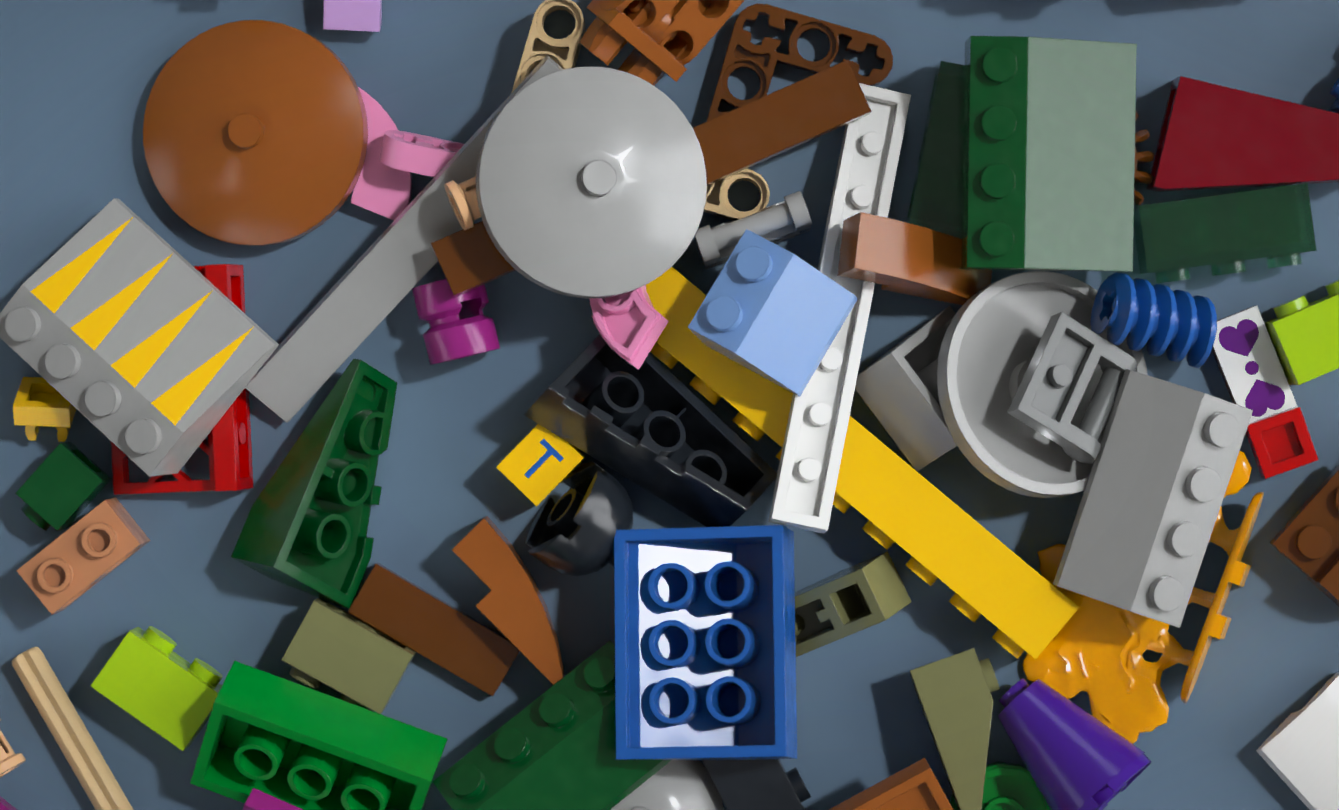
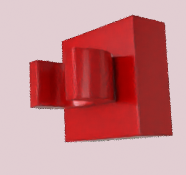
M1293 407L1248 424L1246 436L1261 478L1267 479L1319 460L1300 407Z

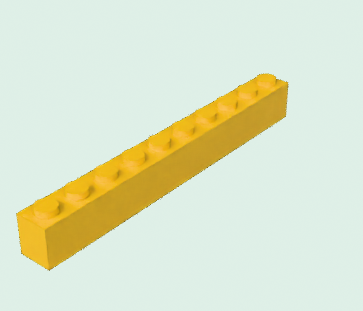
M671 267L660 277L646 284V291L654 309L669 321L650 352L670 369L679 361L696 376L689 385L714 406L722 397L739 412L732 421L757 442L764 434H767L783 448L793 393L707 347L688 328L707 295L676 269ZM849 417L833 505L843 514L853 506L868 519L862 530L886 550L896 542L912 557L905 565L929 586H932L939 578L955 593L949 599V602L972 622H975L982 614L994 624L998 630L992 638L1015 658L1018 659L1026 651L1036 660L1080 607L854 418ZM782 449L775 456L779 460L781 458Z

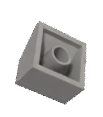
M950 306L857 375L856 391L916 471L924 468L957 446L944 420L937 389V366L941 344L948 326L956 315Z

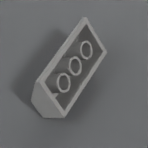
M1125 369L1100 443L1101 449L1093 464L1053 585L1180 628L1253 410L1197 390Z

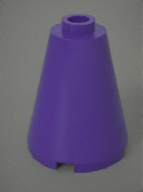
M1023 678L999 699L1004 709L998 715V718L1050 810H1103L1109 801L1120 791L1123 792L1151 764L1144 751L1040 679L1029 685Z

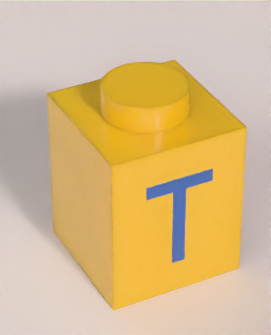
M537 424L496 468L534 505L538 506L577 466L585 455L577 447Z

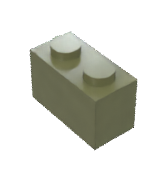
M317 598L313 601L282 661L292 666L289 674L305 685L319 689L320 685L324 683L342 693L339 699L381 714L386 709L416 652L347 611L324 599Z

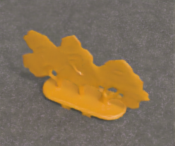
M1239 451L1224 498L1227 495L1238 493L1249 481L1252 467L1245 452ZM1257 492L1253 496L1240 527L1235 530H1229L1222 515V506L1220 507L1209 542L1223 548L1229 558L1216 593L1193 587L1188 604L1193 602L1209 608L1194 651L1184 649L1168 632L1169 624L1055 586L1080 608L1036 660L1027 653L1023 660V671L1027 680L1035 682L1040 679L1067 699L1075 697L1081 691L1087 692L1092 716L1132 744L1137 741L1139 733L1151 732L1156 727L1167 723L1169 707L1160 686L1162 671L1177 663L1188 666L1180 693L1182 702L1186 704L1196 684L1213 637L1225 639L1232 618L1222 615V611L1232 584L1242 587L1245 585L1251 566L1241 562L1256 522L1264 492ZM1061 543L1037 552L1040 560L1041 575L1052 585L1066 545ZM1146 650L1162 653V656L1157 662H1148L1144 660L1142 654Z

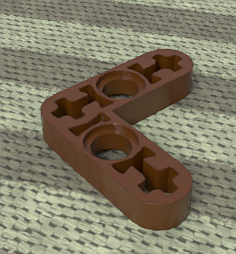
M757 3L748 6L740 12L735 22L707 121L728 113L718 111L721 101L737 109L766 96L776 62L814 74L830 68L838 53L839 36L851 40L845 51L862 54L866 46H872L876 49L875 58L883 61L882 69H872L868 77L858 74L859 64L849 61L858 83L875 86L887 78L893 65L891 49L884 40L875 35L768 4ZM758 15H765L769 18L768 27L783 33L785 31V21L796 23L797 26L789 38L788 55L776 52L781 44V40L765 37L761 45L751 43V33L743 30L745 22L755 23ZM818 30L828 38L830 44L829 52L822 60L816 62L808 61L799 54L797 41L805 31ZM749 68L758 75L760 89L753 98L741 100L729 92L727 86L728 78L735 70Z

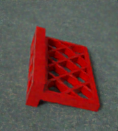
M216 264L193 266L245 313L243 265ZM244 388L208 434V441L204 439L199 446L209 456L210 479L192 480L180 470L178 474H172L177 481H161L165 475L151 476L147 482H129V457L111 442L114 495L237 491L254 488L249 391Z

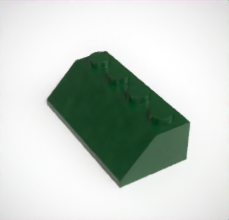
M610 640L436 778L433 783L453 810H610L672 760H616L615 645Z

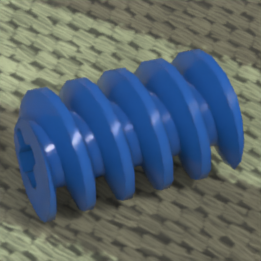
M1116 272L1108 276L1100 285L1093 303L1090 325L1091 331L1098 335L1107 327V340L1113 345L1119 346L1127 337V345L1130 350L1140 351L1147 343L1149 355L1159 357L1166 350V355L1170 361L1179 363L1186 356L1189 366L1200 368L1209 357L1215 341L1217 314L1214 304L1207 297L1199 295L1192 297L1186 291L1177 289L1172 291L1169 286L1161 284L1152 286L1148 280L1140 278L1132 280L1129 275Z

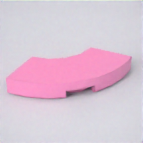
M359 88L366 110L368 142L364 165L353 189L351 203L394 221L410 204L412 173L391 168L379 161L385 132L398 130V128L384 108L367 92Z
M646 285L613 297L590 298L593 313L591 317L602 338L621 358L639 370L669 322L654 309L646 291Z

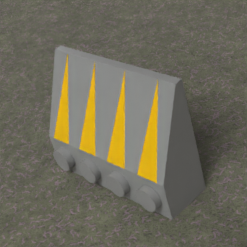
M118 198L110 201L20 286L0 313V338L149 477L178 474L279 345Z

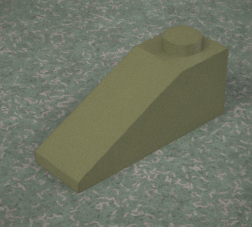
M888 551L795 592L796 657L881 623L912 602Z
M972 648L910 670L912 683L958 810H981L994 703L991 692L1000 690L989 658L979 661L975 649Z

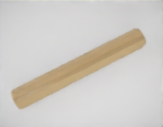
M32 647L17 655L12 660L14 670L95 810H133L41 649Z

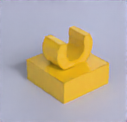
M23 377L13 403L14 425L25 426V434L29 441H36L40 426L56 427L58 442H65L76 408L44 378Z

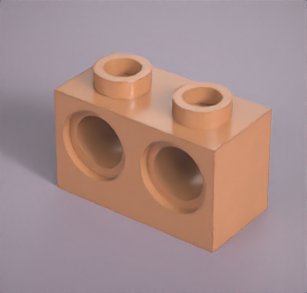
M114 497L101 502L16 571L51 615L65 610L151 540L119 500Z

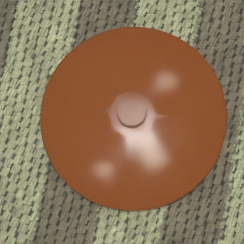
M241 20L213 27L188 41L170 58L159 73L151 89L144 114L143 146L150 175L163 199L182 220L207 236L233 244L267 246L285 243L300 238L323 225L341 208L352 193L361 174L367 152L368 123L365 105L355 79L348 68L329 47L315 37L291 26L272 21Z

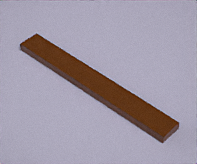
M843 61L694 127L693 130L704 156L707 186L869 115L871 109L849 61ZM483 221L474 224V227L465 231L462 229L431 243L454 297L516 271L495 247Z

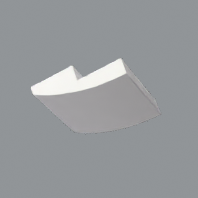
M1339 672L1335 673L1301 710L1291 713L1256 750L1309 810H1339Z

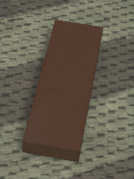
M380 563L375 564L348 611L350 614L492 697L519 653V650L508 638Z

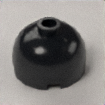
M590 461L577 467L562 481L571 488L556 504L551 495L547 498L532 522L526 538V545L532 548L528 551L532 556L547 567L564 575L582 576L597 572L608 563L614 566V537L616 530H630L633 526V503L627 490L607 471L595 462Z

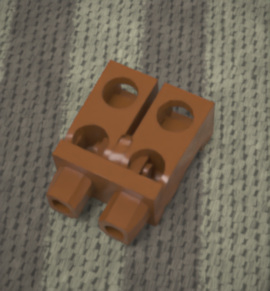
M592 0L586 8L597 17L588 27L579 43L608 66L628 42L635 49L617 70L635 75L652 85H655L664 74H667L677 82L687 70L684 65L698 55L745 0Z

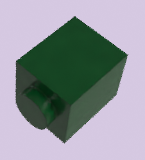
M63 442L53 450L15 494L25 502L21 510L33 523L45 531L50 526L60 531L67 529L112 478L73 443Z

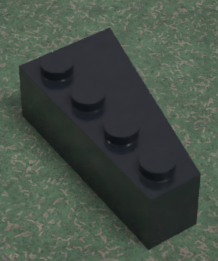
M600 334L524 414L529 419L706 527H730L755 503L777 478L778 474L651 353L648 354L638 370L612 350Z

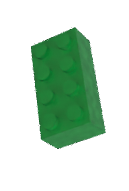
M234 661L214 701L190 784L242 803H246L252 789L255 788L303 810H423L447 738Z

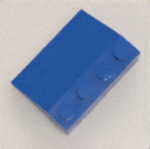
M784 525L616 530L614 537L616 760L797 759L794 531Z

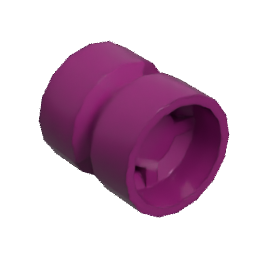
M447 279L412 288L418 317L428 322L430 327L423 334L430 365L500 349L494 320L484 315L482 310L489 303L485 284L457 297H454Z

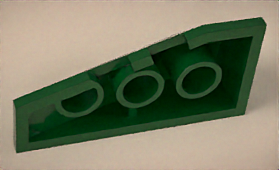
M353 359L252 505L231 557L268 578L350 609L372 554L374 538L367 537L371 505H379L382 487L374 484L379 455L388 448L397 382L362 360Z

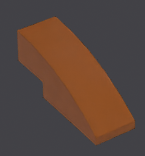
M863 212L843 221L837 276L882 284V290L963 305L979 290L991 284L992 270L961 269L962 239L945 233Z
M486 516L452 551L491 589L477 603L476 607L554 685L564 677L565 671L559 641L547 605L530 571L510 541L490 518Z

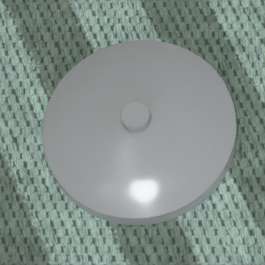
M569 68L544 76L525 87L501 109L485 135L477 161L476 195L483 224L497 250L516 271L542 288L570 297L585 299L613 297L631 292L660 277L675 264L690 245L698 230L706 202L707 177L704 156L697 136L686 116L666 94L654 85L635 75L612 68Z
M1047 271L1023 272L998 280L979 290L962 305L953 317L946 330L938 357L937 389L944 420L956 445L969 462L985 477L1007 490L1030 497L1055 498L1085 491L1094 464L1082 463L1071 458L1063 451V447L1007 413L1051 316L1063 312L1091 330V312L1098 291L1090 285L1068 275ZM1107 327L1101 334H1099V336L1106 340ZM1126 337L1117 347L1135 358L1138 363L1136 372L1148 375L1142 350H1130ZM1097 364L1071 421V424L1078 428L1103 374L1099 364ZM1108 419L1098 439L1099 443H1101Z

